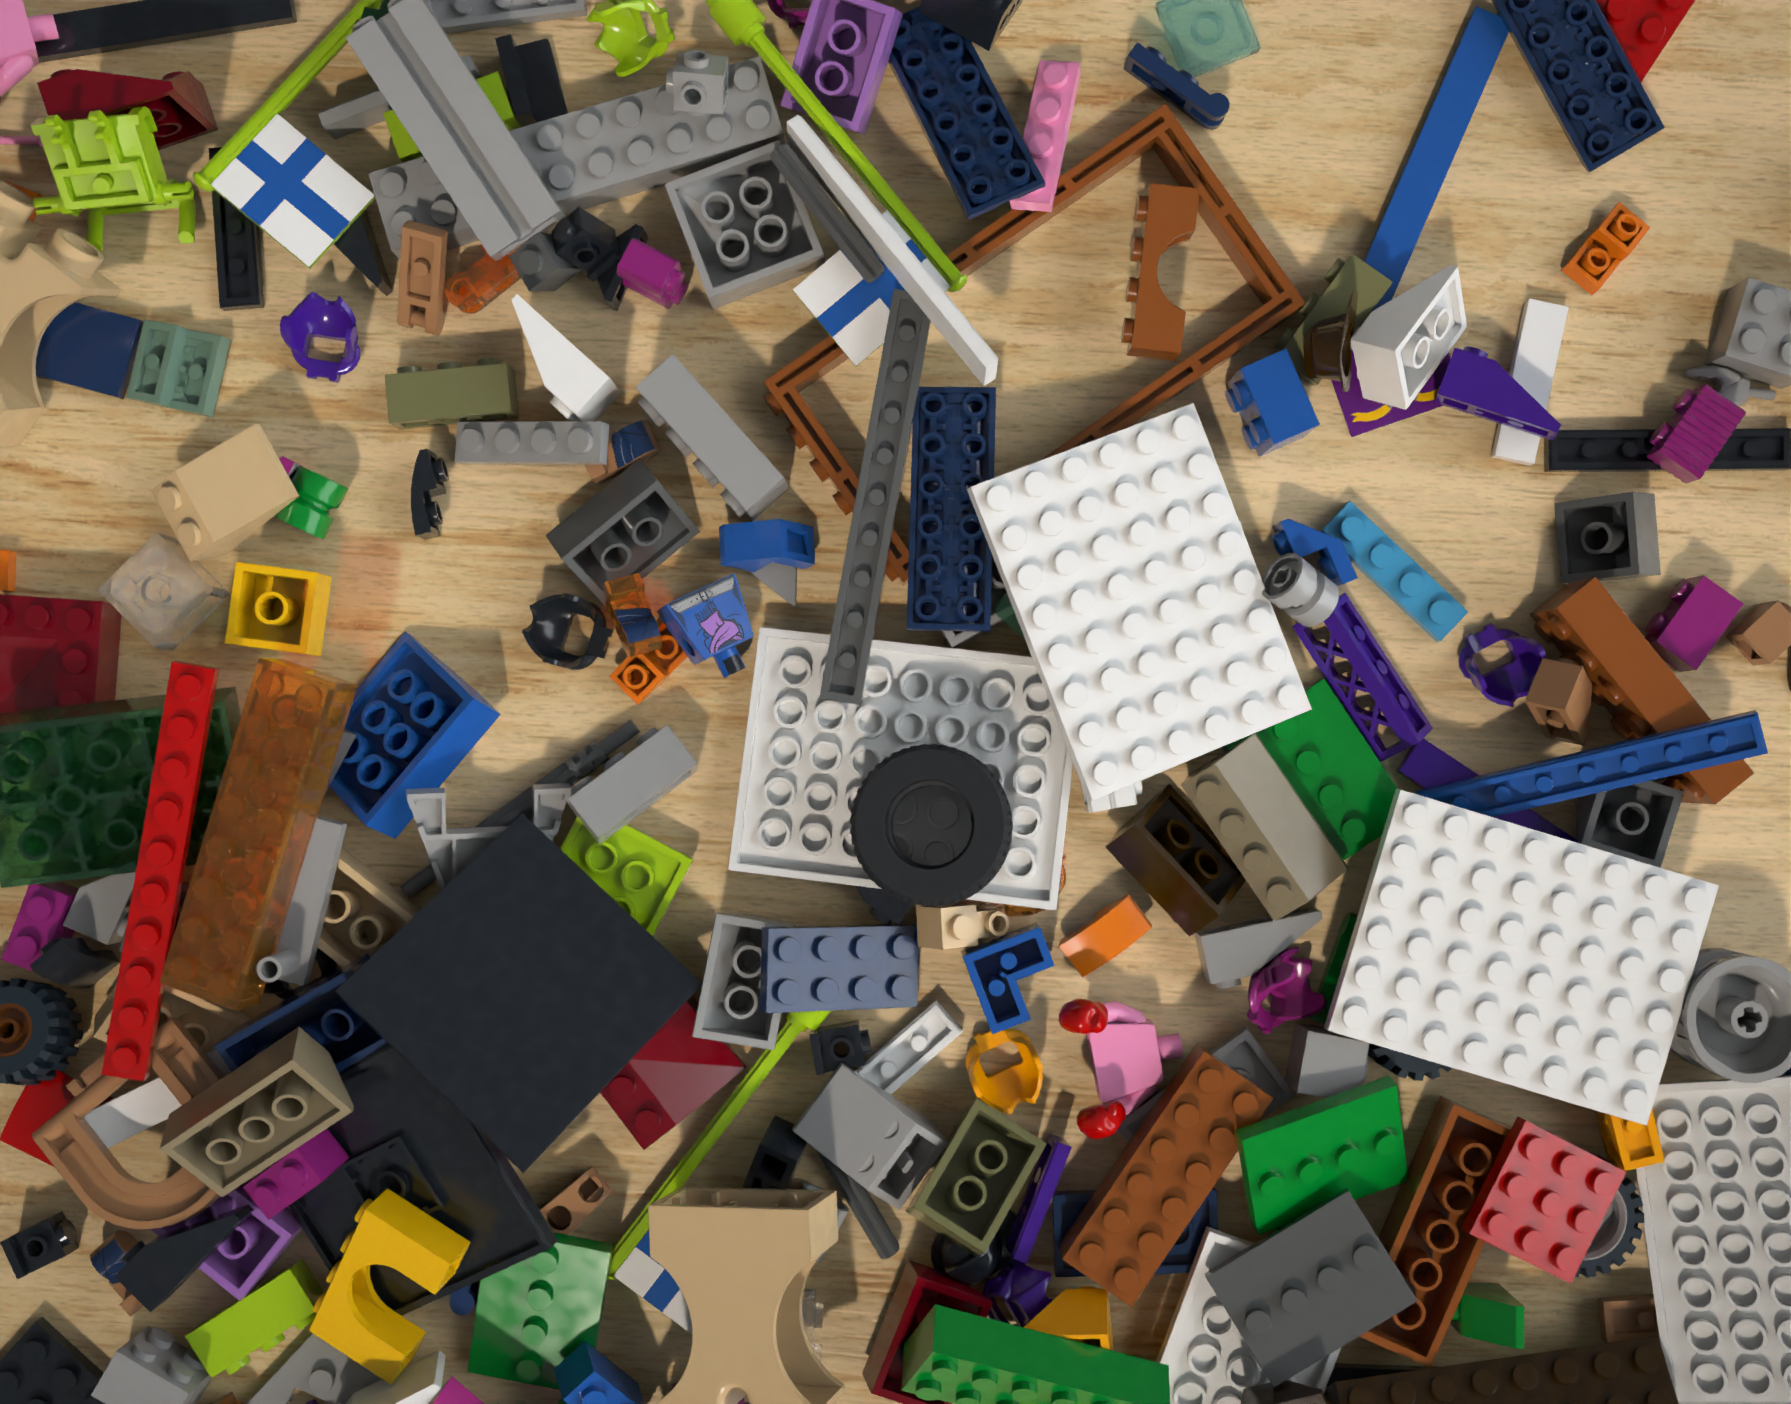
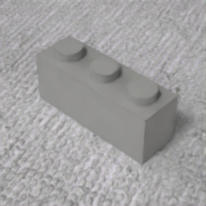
M668 725L659 731L655 727L650 729L637 740L636 743L639 745L627 755L623 752L616 754L603 766L606 771L594 780L590 776L584 778L571 789L572 796L568 798L569 806L599 845L697 772V761Z

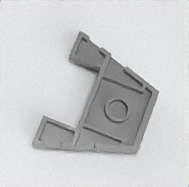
M570 783L532 784V823L551 841H553L554 835L558 833L562 822V813L568 798L572 794L570 792L572 789ZM445 788L406 789L407 802L413 813L441 890L508 827L446 829Z
M312 1334L247 1404H289L296 1388L330 1404H338L339 1402L346 1404L355 1392L381 1380V1378L315 1334Z

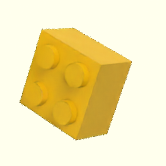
M236 562L225 644L321 656L332 577L318 572Z

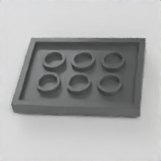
M1347 1188L1205 1273L1207 1281L1273 1387L1278 1386L1418 1301Z

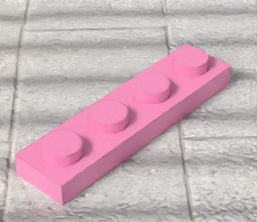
M1044 60L1039 62L1023 141L1046 186L1020 198L1010 200L1012 209L1052 212L1081 75L1079 62Z

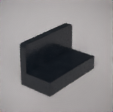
M511 34L495 38L514 114L521 127L567 114L568 111L549 40L542 39L517 46Z

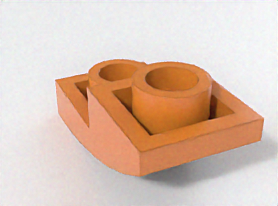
M1618 202L1576 250L1561 271L1592 296L1602 287L1620 262L1633 251L1650 227L1622 203Z
M664 623L658 627L659 636L648 638L640 647H636L609 676L637 705L644 701L688 658Z
M1128 893L1096 912L1094 920L1062 938L1059 947L1083 978L1132 945L1152 928V924Z

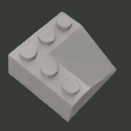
M780 140L664 184L713 310L815 271L825 263L824 253L804 202L771 160L770 155L781 145Z

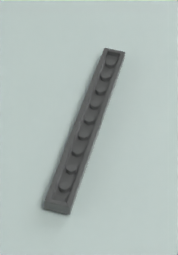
M893 290L819 697L861 705L931 324L930 319L905 290Z

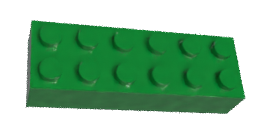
M936 1304L904 1343L901 1391L916 1394L918 1398L923 1400L937 1399L953 1404H1170L1169 1365Z

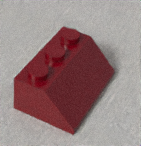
M908 1259L862 1372L871 1394L902 1404H952L937 1399L923 1400L918 1398L916 1394L901 1391L904 1343L935 1304L987 1318L993 1301L968 1285L952 1279L951 1276L948 1277L946 1272Z

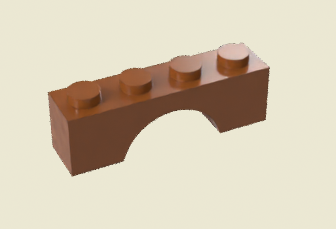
M1150 183L1145 196L1138 197L1135 221H1142L1141 236H1134L1131 249V261L1137 262L1136 278L1129 277L1126 292V302L1133 303L1131 318H1124L1121 343H1128L1127 356L1176 361L1181 354L1186 312L1172 304L1162 292L1158 281L1157 267L1159 258L1165 251L1176 244L1189 241L1196 228L1199 188Z

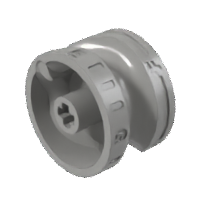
M1723 948L1701 949L1670 1050L1682 1060L1694 1066L1738 1082L1758 1083L1782 1075L1791 1068V972L1772 960Z

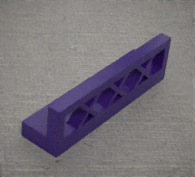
M1346 593L1339 596L1334 611L1323 621L1331 633L1329 644L1317 641L1310 629L1298 622L1292 626L1380 762L1419 743L1433 729ZM1335 655L1348 659L1353 667L1351 678L1337 673L1333 666ZM1357 690L1370 693L1375 701L1373 712L1359 707L1355 700ZM1379 724L1391 727L1400 741L1386 748L1377 735Z

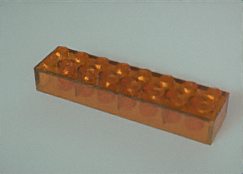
M259 657L159 983L235 1011L260 1003L266 982L259 978L257 964L261 959L276 952L358 684L284 659Z

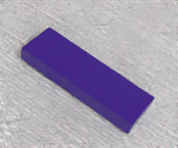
M1051 1133L1047 1136L1045 1141L1047 1144L1038 1159L1005 1244L1013 1259L1026 1264L1072 1148L1064 1138Z

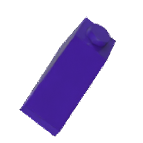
M1469 346L1464 347L1463 350L1454 348L1434 403L1553 441L1561 424L1495 360L1487 358L1488 354L1478 348Z

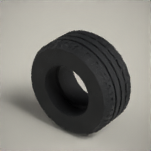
M922 744L894 752L890 757L884 758L881 763L874 766L875 769L873 771L870 770L866 779L862 781L861 788H858L857 795L853 800L854 806L851 807L850 834L852 845H854L853 850L857 855L859 864L862 865V869L878 887L891 896L907 903L921 906H943L960 902L977 894L994 879L1002 868L1010 849L1013 821L1006 793L998 779L985 764L967 752L954 747ZM926 786H939L953 791L965 802L971 816L972 829L966 847L956 858L941 865H922L909 859L898 847L893 834V818L900 802L912 791Z

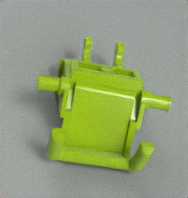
M146 106L134 107L128 114L105 116L101 110L89 112L88 118L64 121L58 115H48L37 118L31 124L33 134L40 136L59 191L57 196L34 197L33 206L37 208L35 210L37 215L62 213L63 215L71 214V216H78L84 209H88L86 241L102 252L106 215L179 208L178 239L181 244L195 242L196 203L193 199V189H190L192 185L189 181L177 183L176 178L167 179L153 132L157 131V127L149 108Z

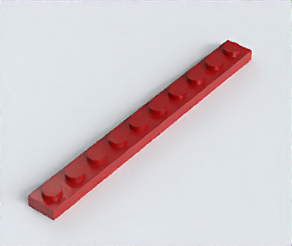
M178 660L171 662L101 1075L145 1081L150 1074L219 668Z

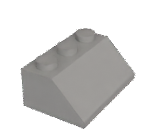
M716 912L692 1037L774 1050L781 1013H764L760 1011L762 927H794L796 925L793 922L756 915Z

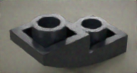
M429 449L419 450L411 484V512L415 536L424 540L441 536L438 525L443 524L441 509L438 502L432 501L431 497L446 494L444 482L449 481L444 459L442 457L438 458L437 454Z
M59 937L47 943L40 950L42 956L29 966L35 973L56 983L74 988H90L116 967L120 961L111 950L93 951L82 938L63 939Z

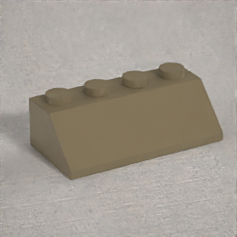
M1256 733L1189 774L1181 784L1274 922L1310 901L1348 870L1344 860Z
M298 1027L171 1112L167 1120L160 1149L219 1196L223 1197L353 1112L354 1105L330 1053L302 1028Z

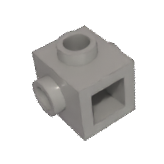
M690 50L685 53L679 52L674 68H668L666 74V93L673 94V111H684L691 116H704L706 114L723 115L728 99V57L709 55L702 50Z

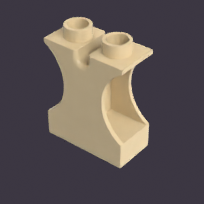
M1 179L0 448L19 446L45 408L37 385L36 358L42 336L52 320L66 307L79 300L101 295L118 296L122 290L97 271L104 256L96 247L80 236L58 228L47 245L34 244L42 229L28 219L35 209L33 200L13 185Z
M680 1187L648 1205L650 1257L667 1270L681 1289L689 1308L692 1322V1348L684 1374L676 1386L656 1404H738L746 1395L749 1397L750 1404H835L845 1393V1385L823 1366L808 1341L802 1316V1298L806 1280L815 1262L826 1250L838 1242L836 1190Z

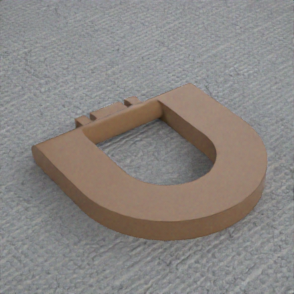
M172 1016L157 1028L151 1067L181 1105L224 1077L177 1018ZM104 1053L80 1074L87 1084L86 1087L79 1079H73L66 1085L75 1098L32 1133L33 1140L84 1205L94 1214L112 1224L131 1229H156L175 1225L193 1218L211 1206L220 1196L183 1166L173 1176L157 1183L141 1181L131 1176L120 1165L84 1117L129 1080L101 1075Z

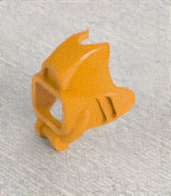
M1005 1029L995 1034H992L991 1030L983 1034L980 1032L974 1034L976 1043L967 1053L965 1066L977 1098H980L990 1107L1008 1115H1011L1015 1107L1021 1102L1035 1104L1042 1085L1043 1066L1030 1038L1025 1033L1015 1029ZM1013 1042L1020 1052L1021 1060L992 1074H986L980 1063V1055L1003 1043Z

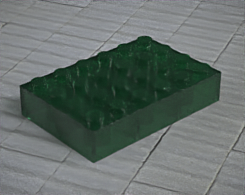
M236 687L218 688L215 691L185 866L256 858L265 842ZM166 694L0 713L1 888L136 872Z

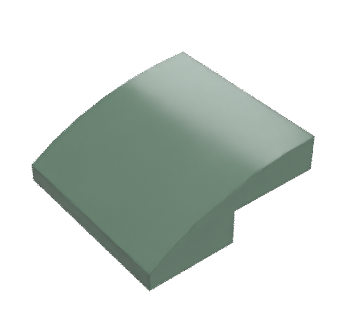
M144 319L126 398L213 418L231 340L221 335L188 330L178 325Z

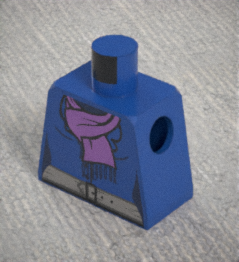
M734 573L674 600L657 611L665 626L694 665L713 657L723 678L746 668L735 646L752 638L753 631Z

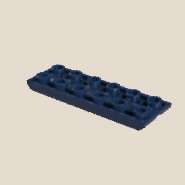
M1491 0L1577 157L1588 173L1665 128L1596 0Z
M919 7L903 13L888 63L966 217L970 220L1010 200L1020 198L1045 187V181L972 42L918 12Z
M919 387L912 428L907 630L990 632L992 553L967 489L994 478L996 387Z

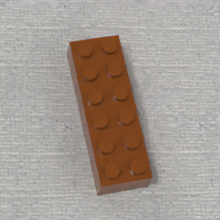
M1596 577L1566 584L1530 613V616L1536 622L1534 628L1539 636L1548 643L1552 642L1560 651L1559 659H1571L1583 666L1592 683L1591 700L1607 709L1613 717L1610 720L1611 724L1623 737L1635 739L1711 721L1710 717ZM1742 759L1662 778L1664 780L1662 785L1684 791L1681 802L1716 805L1752 776L1754 772Z
M1196 1043L1058 1245L1062 1260L1132 1307L1238 1152L1235 1130L1257 1123L1273 1098L1260 1086Z
M1439 1097L1408 1168V1181L1401 1184L1378 1237L1418 1301L1359 1337L1426 1367H1432L1485 1244V1241L1463 1230L1462 1226L1512 1127L1445 1097Z

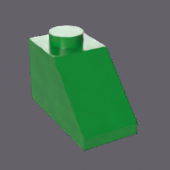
M1467 1283L1450 1323L1461 1336L1515 1349H1524V1306L1499 1283Z

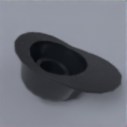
M1011 1209L1008 1211L986 1252L976 1257L938 1233L931 1246V1261L934 1268L946 1272L948 1277L951 1276L952 1279L968 1286L979 1283L1000 1270L1013 1259L1005 1244L1016 1218L1015 1213Z

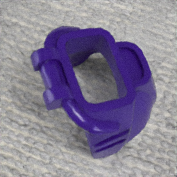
M311 292L296 306L290 315L282 316L280 321L281 336L291 349L296 362L307 370V378L317 379V377L329 379L330 382L338 383L341 375L349 373L357 366L360 360L361 349L357 345L358 331L356 319L350 307L340 296L334 301H328L317 293ZM313 337L346 341L340 363L309 358L308 352L311 339Z
M1489 623L1483 627L1484 630L1474 635L1470 633L1463 637L1466 645L1459 655V668L1464 677L1471 679L1476 689L1487 699L1500 705L1514 707L1516 699L1528 695L1542 658H1546V653L1541 644L1536 640L1521 636L1510 629H1495L1494 624ZM1500 640L1505 641L1512 659L1500 667L1481 675L1475 662L1474 654Z
M1011 1260L996 1277L987 1280L984 1285L983 1295L993 1301L988 1313L989 1319L1009 1323L997 1305L995 1297H1000L1017 1323L1012 1325L1024 1327L1054 1300L1046 1296V1288L1052 1274L1047 1271L1033 1269L1021 1261Z

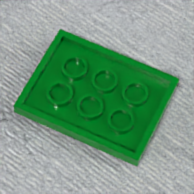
M1323 678L1305 689L1312 708L1311 710L1258 731L1256 734L1341 858L1346 860L1382 836L1394 793L1398 788ZM1249 736L1222 746V749L1225 752Z
M1390 1076L1235 1130L1250 1222L1257 1235L1286 1225L1345 1188L1348 1189L1353 1199L1356 1200L1408 1181L1397 1084Z
M553 1232L558 1241L552 1248L480 1280L467 1372L560 1390L554 1368L584 1341L597 1349L614 1244Z

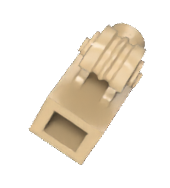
M981 902V906L976 907V904L963 903L943 906H916L918 947L946 950L978 946V939H983V943H988L993 939H998L999 936L1006 935L1009 928V919L1005 914L1004 907L992 904L991 902Z

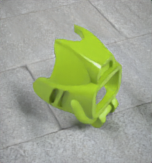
M606 0L596 4L586 21L591 23L600 22L603 24V31L594 43V46L599 50L609 53L619 62L615 68V73L618 77L631 75L642 69L653 58L661 57L667 51L668 43L675 40L674 32L670 29L667 20L669 18L667 9L658 8L653 0ZM640 11L648 12L651 16L656 31V38L647 35Z

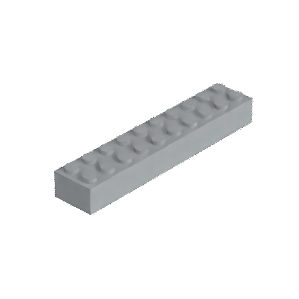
M760 56L728 65V99L723 115L706 114L704 116H691L684 111H673V94L666 93V84L510 131L564 215L572 213L578 206L582 209H587L663 186L668 182L780 140L781 145L785 143L782 126ZM424 157L368 173L391 251L399 259L401 254L402 226L407 220L448 230L447 250L479 241Z

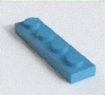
M1351 501L1347 502L1320 530L1322 533L1342 540L1350 561L1436 642L1441 641L1468 613L1459 602Z

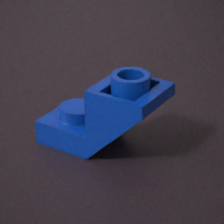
M783 519L723 524L719 527L720 565L756 572L772 562L801 569H808L815 565L813 526Z
M1290 519L1283 520L1273 526L1275 534L1272 535V541L1279 556L1287 553H1296L1302 558L1318 551L1321 557L1317 560L1320 572L1337 586L1358 578L1342 540Z

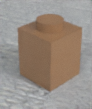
M1778 600L1760 603L1725 637L1753 666L1771 664L1791 645V607Z

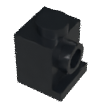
M579 206L566 218L561 219L552 230L555 254L585 271L587 278L595 281L621 258L615 229Z
M859 1020L822 1026L816 1031H810L809 1035L817 1075L835 1071L840 1063L849 1068L866 1065L865 1055L872 1054L868 1029H860ZM837 1042H846L850 1048L849 1052L845 1055H838L834 1051V1045Z
M63 1211L0 1242L17 1280L67 1256L79 1248L76 1241V1229L71 1221L66 1219Z

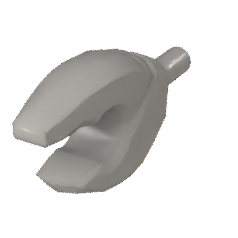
M1708 365L1692 367L1684 371L1685 377L1712 381L1716 386L1715 391L1737 406L1745 404L1748 397L1773 401L1776 396V391L1750 387L1751 382L1749 379L1727 367Z

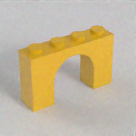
M387 1188L374 1201L370 1198L367 1199L358 1210L354 1218L358 1222L357 1228L347 1236L340 1248L344 1256L335 1264L327 1276L326 1281L330 1283V1286L321 1294L312 1311L316 1313V1316L309 1331L391 1385L413 1361L426 1331L389 1308L379 1298L371 1282L370 1265L377 1264L391 1267L436 1295L456 1273L471 1242Z

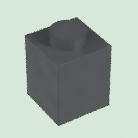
M537 233L509 255L510 260L529 291H556L582 270L555 254L552 234Z

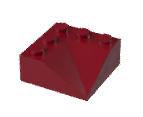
M64 69L54 72L49 79L37 82L47 114L58 115L63 121L88 118L89 112L101 110L105 116L128 114L134 107L146 106L152 113L157 127V131L153 132L158 150L218 130L204 86L189 71L171 72L166 74L162 80L81 69Z
M0 594V718L113 725L122 605L104 601Z
M693 995L600 1092L643 1150L679 1124L746 1068L744 1062L729 1043L692 1037L698 1002Z

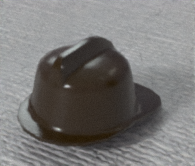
M1353 290L1346 313L1319 320L1308 331L1303 346L1306 375L1310 378L1341 381L1344 392H1348L1351 383V338L1354 331L1358 292L1356 290Z

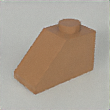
M1542 658L1525 699L1528 708L1546 738L1582 746L1586 745L1589 730L1592 683L1585 669L1578 662L1571 659L1561 658L1555 661Z

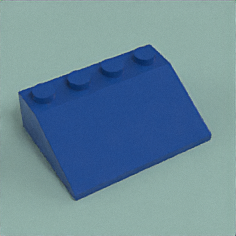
M405 632L331 719L355 734L356 737L329 786L366 826L396 839L414 817L407 802L406 789L439 788L501 714L473 687L418 640Z

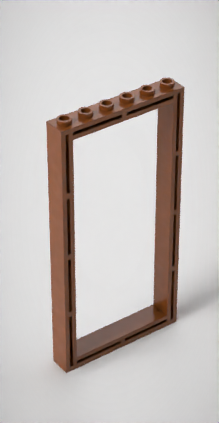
M1166 104L1062 174L1058 179L1052 212L1012 209L946 256L962 275L966 274L969 276L1153 148L1179 186L1200 189L1197 212L1263 306L1041 460L1136 425L1296 314L1305 304L1303 298ZM828 336L763 381L768 391L763 398L776 416L783 412L791 424L786 429L787 433L799 449L806 445L814 457L809 462L810 466L822 482L827 479L831 481L838 491L832 497L846 516L850 512L853 513L859 479L799 394V392L849 359L831 336ZM893 529L885 574L891 582L898 578L904 586L908 583L909 550Z

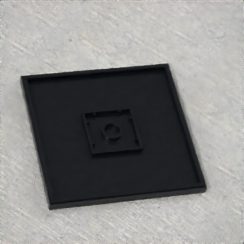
M522 813L336 990V994L524 1173L698 990L702 983Z
M390 1045L339 1072L354 1108L353 1112L327 1129L350 1158L324 1181L289 1205L290 1210L329 1271L344 1256L340 1248L347 1236L357 1228L358 1222L354 1218L360 1207L369 1198L374 1201L387 1188L471 1242L456 1273L436 1295L391 1267L377 1264L370 1265L371 1282L377 1295L389 1308L401 1316L548 1250L558 1241L507 1157Z

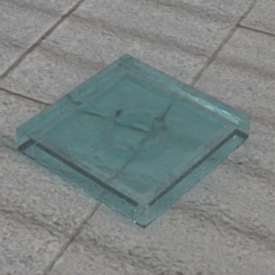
M1162 0L1156 2V13L1179 70H1184L1194 77L1256 54L1261 48L1242 0Z

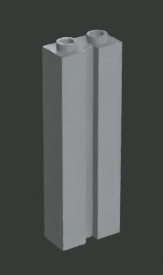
M391 0L387 4L389 13L377 21L374 16L361 19L353 26V33L345 38L489 256L498 261L523 245L535 234L541 233L565 217V215L424 0Z

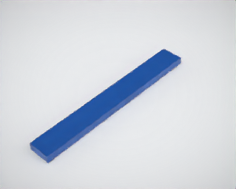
M1476 6L1468 19L1363 259L1364 262L1393 282L1372 311L1391 301L1509 33L1500 16Z
M1753 710L1414 791V794L1495 817L1768 754L1758 712Z

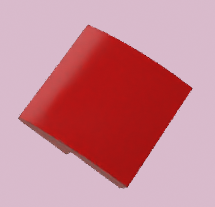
M55 1070L57 1077L50 1081L41 1080V1084L25 1086L0 1136V1141L51 1166L53 1164L33 1140L32 1133L75 1098L66 1087L74 1078L58 1070ZM109 1096L101 1104L113 1099V1097Z

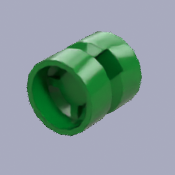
M299 465L291 480L299 497L274 517L309 534L325 539L334 520L329 510L339 508L349 488Z

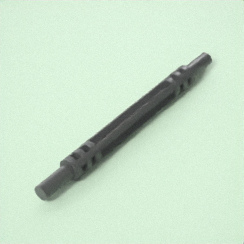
M631 719L600 742L594 740L535 784L570 783L572 787L610 759L609 754L640 733L638 727ZM532 786L475 827L510 826L522 813L527 818L531 817ZM428 865L400 886L407 898L411 899L437 880L432 865Z

